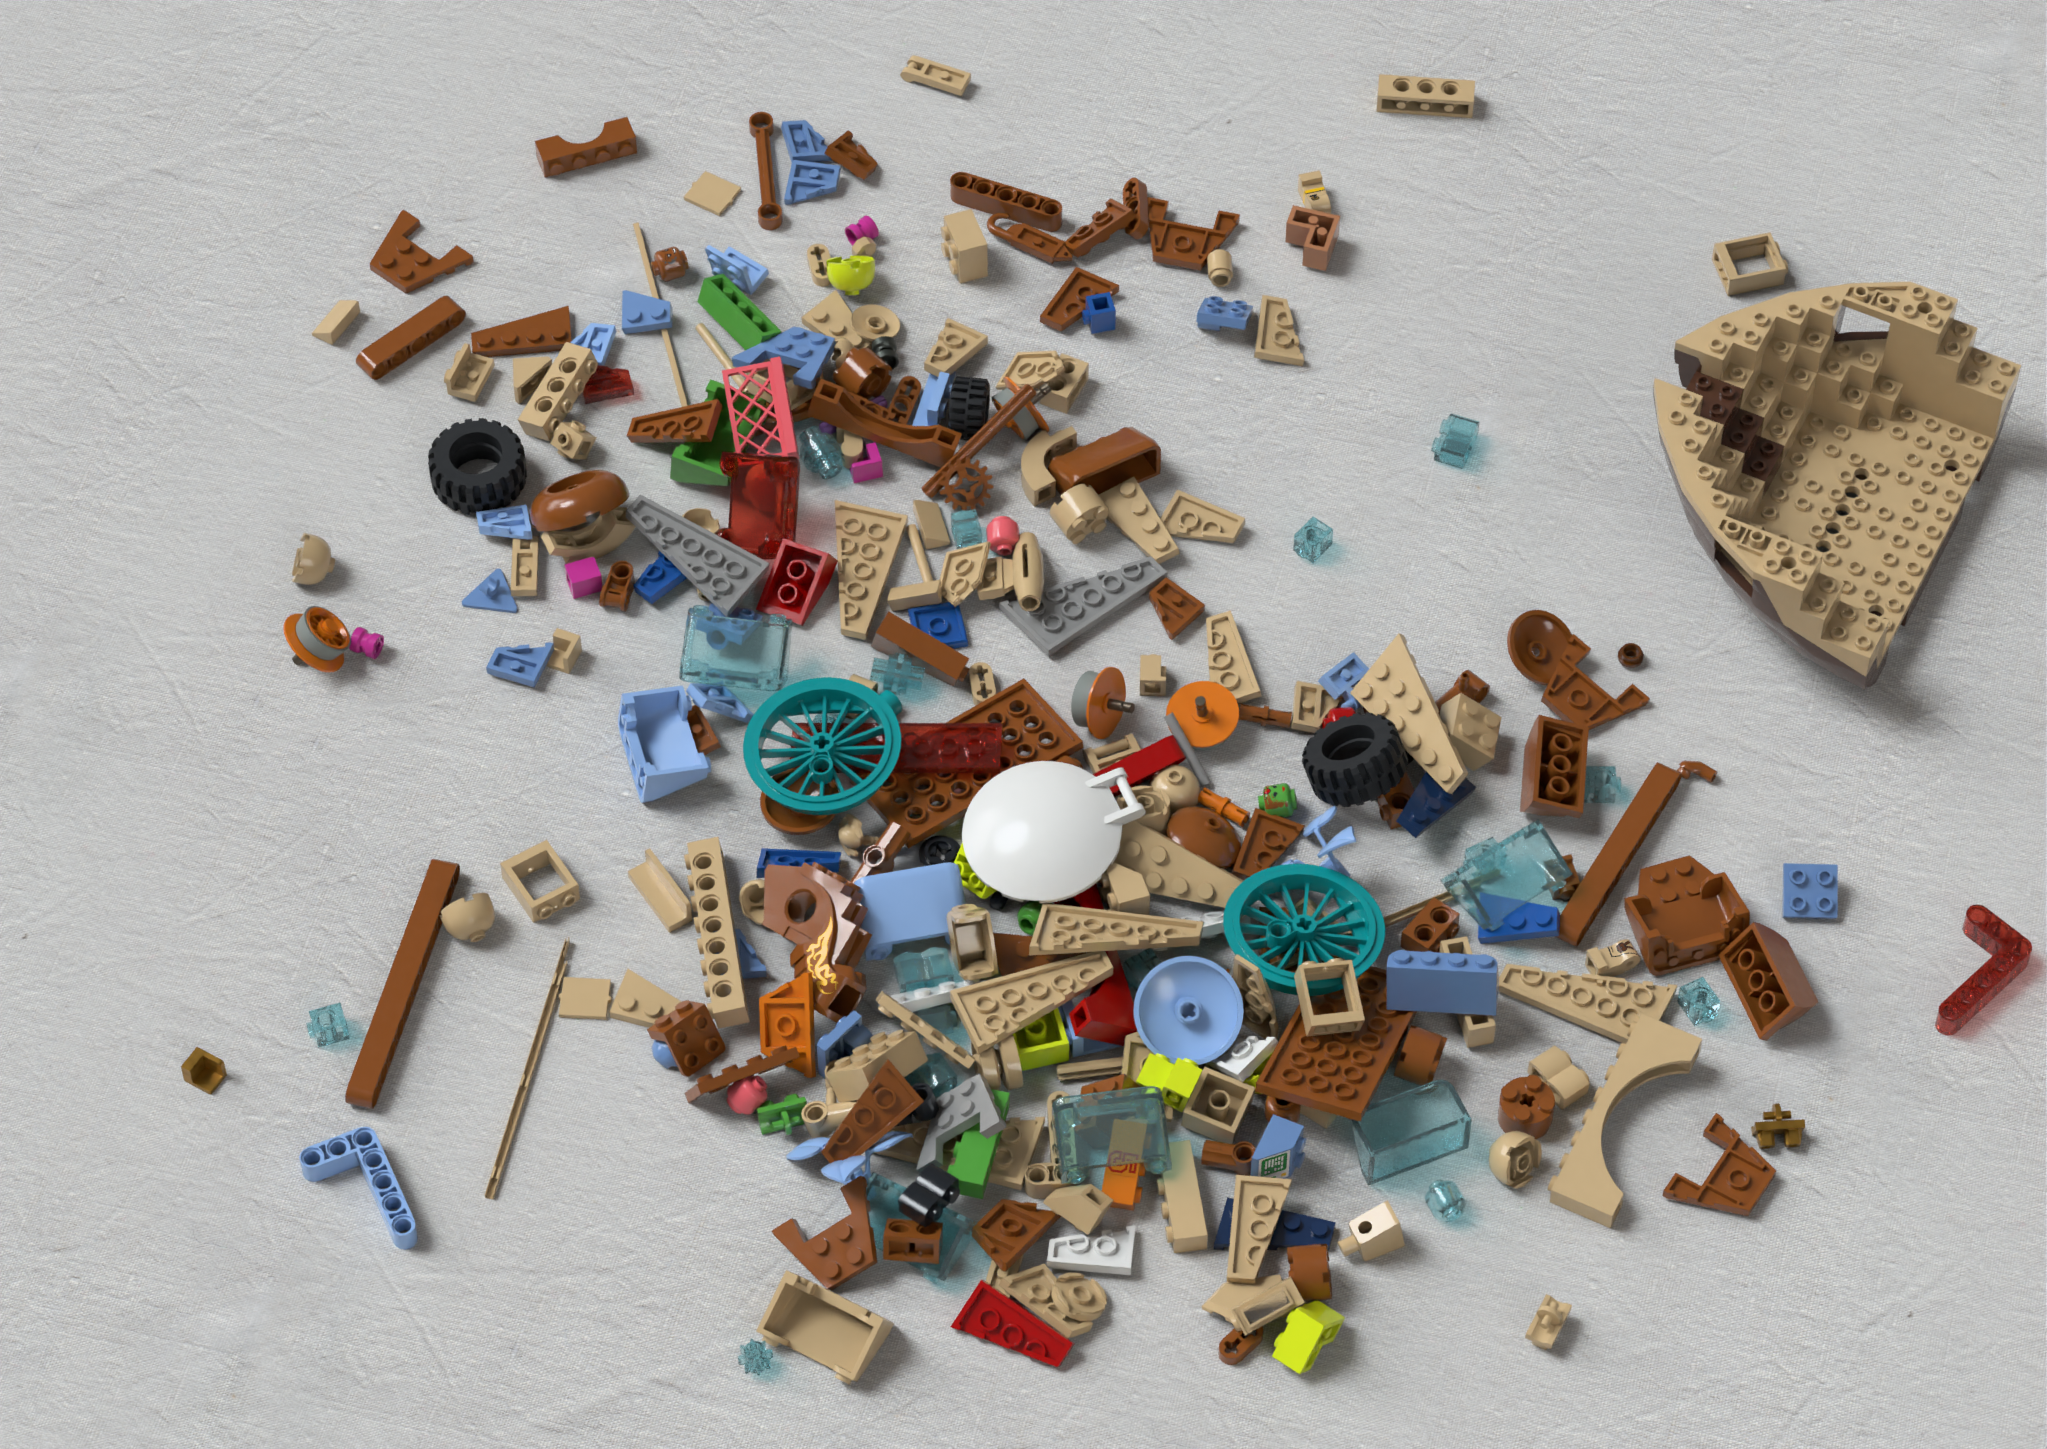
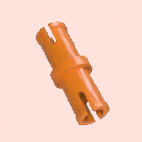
M1206 787L1199 793L1198 803L1207 806L1239 826L1243 827L1244 823L1246 824L1249 820L1250 812L1232 803L1230 798H1223Z

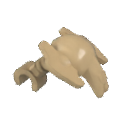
M847 814L839 823L838 837L847 855L857 857L858 852L856 848H859L862 844L865 846L875 845L879 838L876 836L869 837V835L864 836L861 829V821L852 814Z

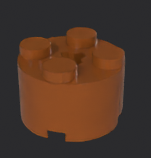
M855 347L847 353L845 362L834 372L832 379L836 382V385L844 387L848 392L855 393L868 400L872 396L876 398L883 394L891 381L892 376L889 375V371H892V368L871 349H857Z
M1411 1025L1393 1076L1422 1087L1430 1088L1447 1038Z
M1536 1075L1519 1077L1508 1082L1501 1089L1498 1123L1505 1133L1512 1131L1524 1132L1535 1137L1534 1139L1544 1136L1548 1132L1553 1120L1555 1097L1552 1090Z
M1327 1244L1287 1247L1288 1263L1290 1264L1288 1274L1289 1277L1291 1276L1304 1301L1332 1299L1331 1270L1329 1268Z

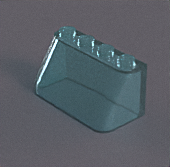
M1435 1080L1368 1106L1361 1122L1352 1119L1351 1126L1360 1168L1368 1186L1468 1148L1472 1119L1450 1082Z

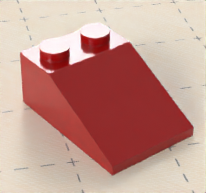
M783 538L756 610L803 626L828 587L838 560L827 552Z

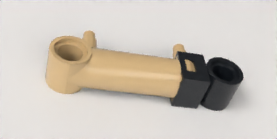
M917 1083L911 1086L924 1102L896 1126L912 1124V1114L919 1121H928L937 1115L939 1106L933 1090L928 1084ZM828 1088L826 1104L821 1101H813L802 1109V1119L809 1135L812 1138L828 1137L839 1127L857 1100L837 1103L833 1088Z

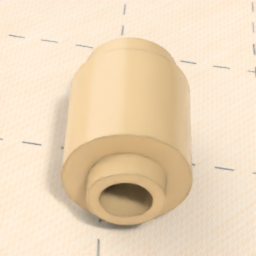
M1222 249L1212 251L1207 256L1208 278L1215 286H1226L1233 277L1232 256L1228 251Z

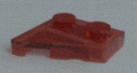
M598 365L582 392L585 404L634 395L629 370L611 369L607 366Z

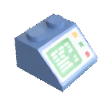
M1273 1114L1252 1156L1250 1176L1283 1179L1291 1177L1295 1168H1300L1305 1158V1152H1302L1306 1144V1138L1303 1137L1304 1126Z

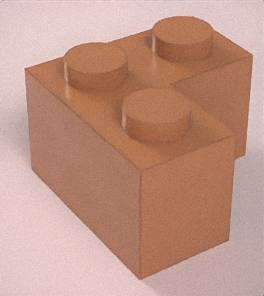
M1292 206L1286 223L1285 242L1303 246L1302 266L1323 271L1327 270L1339 237L1340 216Z

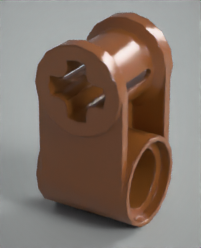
M617 561L611 566L606 583L603 585L600 593L599 605L601 607L609 605L618 607L621 611H627L635 584L633 567L629 562Z

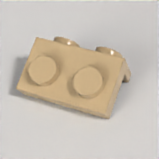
M464 343L461 351L456 352L451 369H447L444 376L448 395L476 402L495 366L494 359L471 353L470 344Z

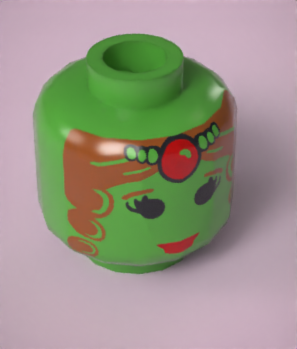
M1287 783L1267 785L1263 789V795L1258 796L1259 809L1266 811L1270 815H1277L1283 818L1291 817L1294 810L1298 809L1295 788L1291 789Z

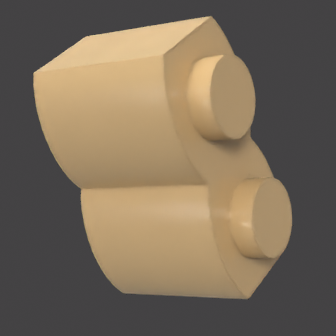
M1554 1045L1529 1062L1528 1074L1540 1077L1541 1081L1550 1087L1555 1097V1105L1563 1110L1588 1093L1590 1085L1588 1075L1584 1070L1572 1065L1569 1054L1564 1050H1560L1557 1046Z

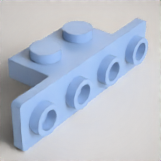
M956 371L951 375L940 372L938 377L929 374L912 426L939 425L941 418H945L947 400L951 398Z

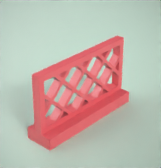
M780 356L770 358L771 361L722 370L739 468L756 465L768 460L777 461L789 458L791 461L800 459L784 366ZM768 369L769 377L763 385L752 379L757 371ZM740 375L746 380L737 390L730 385L729 376ZM749 382L760 388L753 399L742 393ZM764 391L773 397V401L767 409L757 403V400ZM739 396L750 402L743 413L734 409L733 406ZM753 406L764 412L757 423L746 417ZM768 415L777 420V425L772 432L761 427V424ZM743 420L754 426L747 437L738 433L737 429ZM758 429L768 435V438L761 447L750 440ZM739 438L743 440V443L741 445ZM774 439L781 444L782 452L770 454L765 448ZM747 444L758 450L753 458L743 460L742 450Z

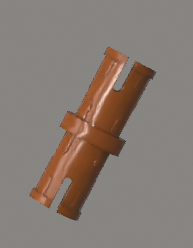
M1240 703L1239 720L1261 723V726L1264 727L1268 724L1290 728L1292 712L1269 709V706L1265 705L1262 708Z

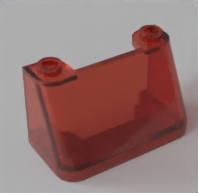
M722 451L720 469L724 476L731 477L728 527L720 529L717 535L761 559H775L783 538L793 542L796 541L800 462L794 456Z

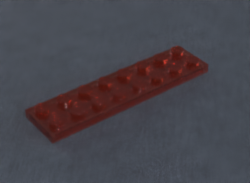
M795 723L813 737L808 723ZM813 723L817 733L822 732V723ZM827 723L828 734L830 733L834 723ZM842 723L838 733H840L850 723ZM863 723L847 738L879 725L877 723ZM899 723L901 749L897 763L891 773H1000L1003 737L1002 723ZM792 730L793 738L804 741L799 735H797ZM882 734L853 746L885 745V736ZM882 754L849 756L878 765ZM843 763L854 773H872L871 771ZM834 766L836 773H843L836 766ZM820 768V769H818V770H820V771H822V772H825V771H827L828 769L825 768V770H822V769Z

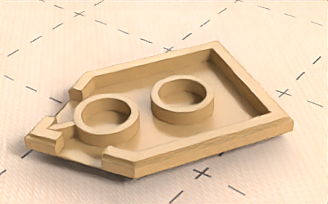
M1056 351L1017 352L997 383L996 389L1004 390L1007 388L1003 380L1005 376L1009 377L1020 389L1025 384H1029L1033 389L1040 388L1043 384L1063 374L1066 369Z
M989 541L946 552L939 579L941 580V595L954 607L960 605L980 586L991 546Z
M1279 1274L1258 1277L1255 1284L1225 1282L1201 1306L1202 1310L1211 1314L1213 1312L1225 1317L1226 1321L1232 1323L1229 1317L1233 1316L1232 1308L1281 1282V1276ZM1284 1290L1245 1311L1244 1314L1248 1321H1257L1288 1304ZM1290 1311L1279 1316L1278 1318L1288 1317Z

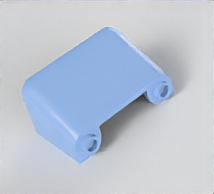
M683 685L623 693L621 696L618 716L619 734L641 803L654 801L707 778V774L711 772L709 757H705L703 752L698 753L687 720L688 711L692 710L690 696L685 694Z
M948 862L862 877L854 883L861 887L859 893L863 895L860 904L868 908L860 927L872 934L864 950L866 961L885 959L892 952L893 944L945 936L946 943L950 945L947 913L952 911L951 908L966 904L961 874L957 864Z

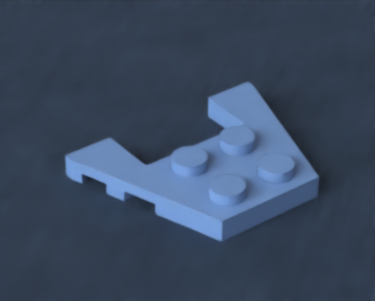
M794 326L732 357V363L734 367H742L762 363L765 359L780 356L783 364L801 368L793 375L794 384L813 389L816 386V378L822 374L823 365L828 363L834 351V346L836 345L835 338Z

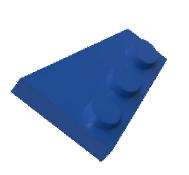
M661 551L658 552L659 557L656 561L648 565L634 584L635 593L651 604L687 579Z
M762 848L757 865L756 878H765V869L768 864L801 867L804 862L812 866L813 862H816L831 872H839L841 852Z
M1480 894L1478 940L1480 944L1559 936L1560 912L1557 907Z

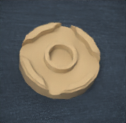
M1081 1273L1060 1275L1053 1285L1051 1293L1057 1308L1068 1317L1079 1321H1092L1099 1318L1107 1304V1296L1100 1284L1092 1278L1089 1281Z

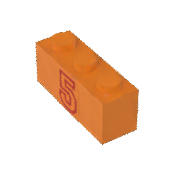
M1114 1119L1101 1190L1113 1199L1110 1207L1134 1211L1135 1203L1140 1204L1143 1187H1138L1140 1176L1145 1177L1147 1160H1143L1145 1149L1150 1150L1152 1133H1148L1147 1124Z

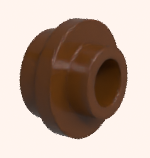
M1627 643L1618 651V661L1625 667L1635 668L1643 662L1644 654L1637 644Z

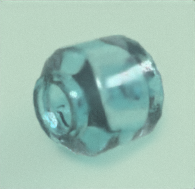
M1434 1181L1429 1186V1190L1425 1195V1202L1437 1220L1452 1222L1458 1219L1464 1212L1465 1198L1457 1184L1453 1181Z

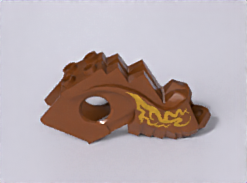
M804 862L801 867L768 864L765 869L764 921L762 925L797 944L790 954V966L794 968V978L796 979L806 972H813L814 1010L838 1023L842 1017H847L853 1010L855 1011L867 991L865 974L855 971L872 937L871 933L860 928L868 911L867 907L860 904L863 895L859 893L861 887L816 862H813L812 866ZM816 902L814 914L804 922L806 911Z

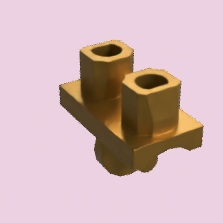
M1775 1103L1772 1105V1112H1763V1120L1773 1121L1755 1122L1754 1126L1751 1127L1752 1136L1756 1135L1759 1149L1774 1148V1134H1784L1785 1147H1799L1801 1145L1802 1131L1805 1129V1119L1782 1121V1119H1791V1111H1781L1780 1104Z

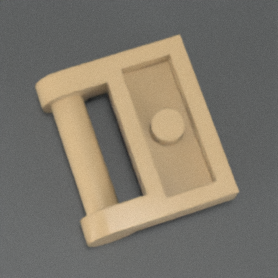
M1131 733L1125 735L1124 739L1095 749L1091 747L1084 749L1083 756L1094 774L1141 749ZM1124 749H1128V750H1126V751H1123V752H1120V753H1117V754H1114V755H1111V756H1108V757H1105V758H1102V759H1099V760L1097 759V758H1100V757H1103V756H1106V755H1109V754H1112V753H1115V752H1118V751H1121V750H1124Z

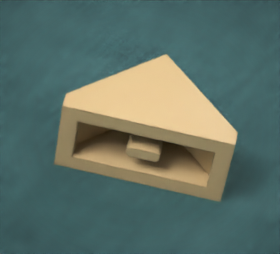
M550 357L513 358L515 402L520 404L538 388L552 365Z

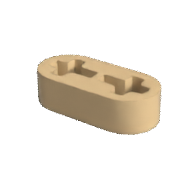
M814 244L808 248L807 262L814 284L826 287L831 284L827 275L826 260L831 257L828 248L823 244ZM816 255H820L821 260L818 261ZM820 270H824L825 276L821 275Z
M984 662L974 663L969 670V683L972 700L976 706L986 700L982 697L981 691L985 690L986 696L990 698L996 694V688L991 667ZM977 673H982L984 681H979Z

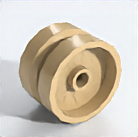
M1013 1035L980 1054H977L971 1042L972 1057L975 1059L973 1063L976 1075L980 1073L986 1078L991 1089L1000 1090L1001 1081L1008 1090L1022 1088V1068Z

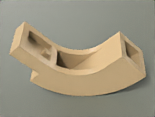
M1072 426L1059 430L1052 436L1046 430L1041 431L1029 441L1023 451L1021 458V483L1026 497L1034 507L1056 496V480L1046 469V466L1054 457L1062 456L1077 448V432Z
M617 507L602 516L599 515L592 524L583 529L572 532L544 531L541 538L550 555L562 556L565 563L568 564L589 557L598 559L610 553L629 537L635 526L626 518L627 508Z

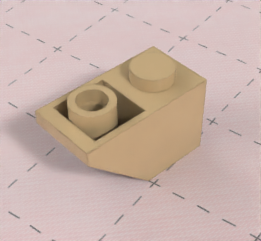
M1092 1184L1057 1188L1043 1203L1055 1214L1061 1215L1072 1223L1076 1229L1089 1235L1101 1223L1113 1199Z

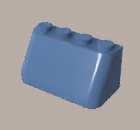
M1405 950L1395 951L1388 956L1387 1010L1496 1016L1499 974L1498 963L1495 958L1486 954L1474 955Z

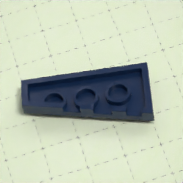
M1425 772L1396 821L1413 837L1417 838L1474 792L1476 786L1465 778L1456 790L1450 794Z
M1227 1197L1214 1242V1250H1224V1247L1230 1246L1233 1198ZM1282 1210L1267 1250L1327 1244L1329 1251L1336 1222Z

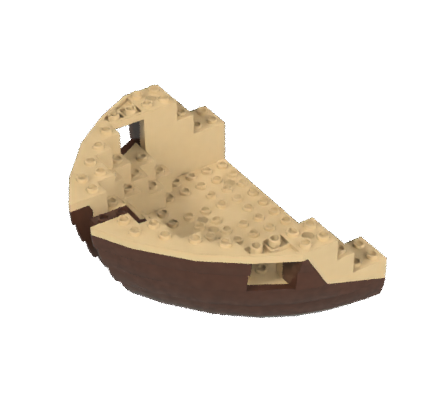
M1913 282L1849 283L1790 292L1720 316L1675 342L1674 359L1675 363L1678 364L1682 386L1686 390L1656 378L1653 385V398L1660 443L1685 515L1695 537L1726 584L1744 605L1773 634L1812 662L1864 690L1866 687H1871L1877 682L1886 664L1890 644L1899 626H1905L1961 518L1965 498L1975 480L1980 482L1989 464L2010 409L2021 369L2020 364L1974 348L1978 328L1954 319L1958 299ZM1846 307L1890 323L1889 331L1839 333ZM1853 492L1857 494L1858 497L1850 498L1846 495V493ZM1843 510L1846 511L1848 515L1840 516L1836 513V511ZM1829 528L1836 529L1839 533L1830 534L1826 530ZM1823 546L1828 548L1829 551L1820 552L1817 550V547Z

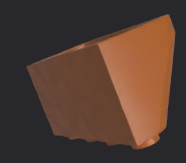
M1124 427L1118 432L1106 437H1100L1096 441L1077 447L1075 450L1062 456L1054 457L1050 461L1048 471L1056 480V490L1060 496L1079 484H1085L1086 487L1091 485L1099 495L1132 477H1135L1136 481L1141 483L1159 475L1161 472V448L1154 439L1134 427Z

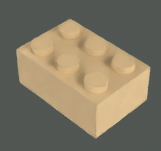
M898 1030L888 1035L885 1032L875 1034L870 1038V1043L856 1047L852 1050L853 1054L851 1056L837 1060L834 1063L835 1067L826 1072L838 1102L858 1100L887 1059L890 1060L903 1077H906L927 1062V1056L916 1031L904 1032L903 1030Z

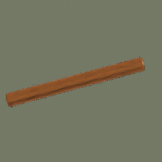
M1025 384L922 486V491L928 497L933 498L944 487L938 484V481L945 480L941 471L948 472L950 470L947 464L957 465L956 458H959L962 463H965L966 457H970L971 460L1036 395V391L1029 384ZM957 471L952 474L950 480L957 474Z

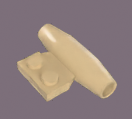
M1031 532L1021 533L1015 545L1012 560L1003 559L1002 556L987 559L982 582L977 588L979 600L1005 596V593L1015 589L1019 605L1023 610L1034 611L1040 606L1044 588L1043 555L1037 537Z

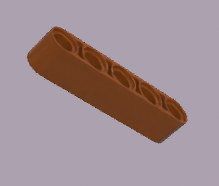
M957 172L950 178V197L957 204L992 215L1005 213L1010 216L1009 220L1025 223L1049 232L1057 231L1062 227V204L1055 199L966 172Z
M443 296L363 349L356 358V364L372 379L378 380L459 326L464 321L466 312L452 298Z

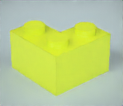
M1150 1053L1136 1083L1145 1090V1095L1183 1112L1202 1073V1069L1198 1068L1196 1062L1187 1058L1183 1060L1177 1058L1175 1064H1172L1166 1056Z
M1319 1300L1292 1309L1286 1319L1288 1325L1285 1331L1281 1332L1274 1342L1276 1349L1272 1357L1299 1374L1310 1370L1322 1346L1334 1341L1345 1317Z

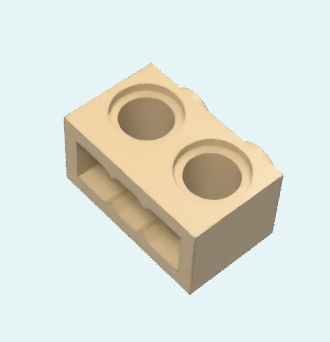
M1061 353L1059 357L1066 370L1063 374L1047 383L1052 391L1044 395L1040 400V404L1067 414L1088 381L1089 363Z

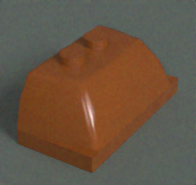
M1538 715L1524 749L1520 812L1541 816H1571L1580 819L1584 809L1589 727Z
M1753 922L1718 955L1761 1040L1767 1041L1779 1029L1798 1020L1818 1003L1789 942L1769 927Z

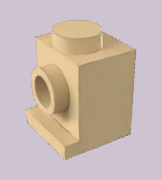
M1140 655V696H1166V666H1161V655Z

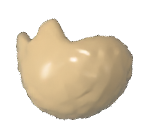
M762 879L751 880L745 883L739 895L743 914L758 925H762L764 921V880Z

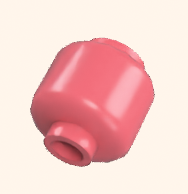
M999 516L987 525L986 536L987 542L991 543L990 550L1001 556L1010 555L1014 551L1020 536L1017 522L1010 517Z
M753 1075L734 1082L727 1089L728 1105L738 1114H752L766 1102L767 1084L760 1076Z

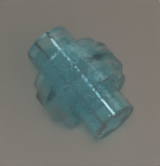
M817 426L804 430L799 436L802 443L800 459L806 469L813 473H819L822 479L825 480L838 475L842 470V466L839 463L841 447L835 437L829 433H822Z
M895 652V655H889L888 660L874 657L870 680L884 683L883 690H889L895 695L900 696V693L906 694L907 688L921 691L925 668L911 665L913 658H908L906 654Z

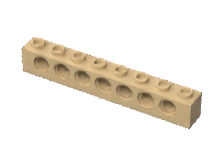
M713 837L687 843L689 854H685L684 859L687 870H691L692 875H687L690 891L695 892V896L690 898L693 912H698V917H694L696 932L701 933V938L697 939L700 955L704 954L705 958L700 960L703 976L708 977V981L703 982L706 997H711V1003H707V1009L712 1019H715L718 1029L748 1023L750 1019L719 837Z

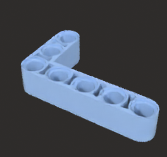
M360 1127L303 1149L299 1159L303 1176L308 1181H320L360 1166L395 1246L404 1250L415 1246L418 1240L415 1220L373 1129L370 1127ZM398 1208L396 1211H390L391 1209ZM408 1230V1232L406 1233H399L401 1231Z

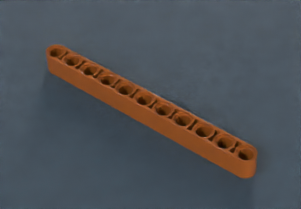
M432 859L348 1083L345 1095V1102L348 1104L374 1109L377 1104L442 926L441 911L450 904L460 874V864Z

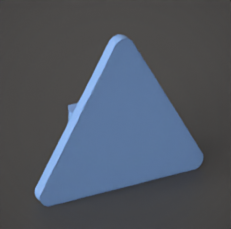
M499 568L492 572L462 600L463 607L508 613L517 612L513 596H511L503 572Z

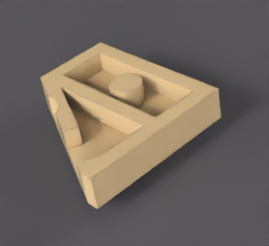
M1297 681L1294 688L1291 729L1315 733L1322 727V720L1327 718L1329 710L1336 708L1343 700V697L1340 696L1334 700L1322 685Z

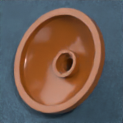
M1543 610L1527 611L1518 616L1509 628L1507 647L1510 658L1524 677L1534 683L1548 685L1572 633L1566 624L1552 613Z
M799 767L776 774L772 779L780 784ZM810 769L787 789L799 793ZM833 780L825 784V796L839 793ZM812 781L806 795L820 796V784ZM764 792L761 793L760 806L763 817L769 825L782 833L790 835L814 833L827 826L836 816V814L809 815L799 813L782 806Z
M1184 807L1175 811L1167 823L1168 838L1184 846L1190 852L1205 858L1206 861L1220 869L1230 868L1236 863L1242 846L1241 840L1231 823L1220 814L1202 807Z

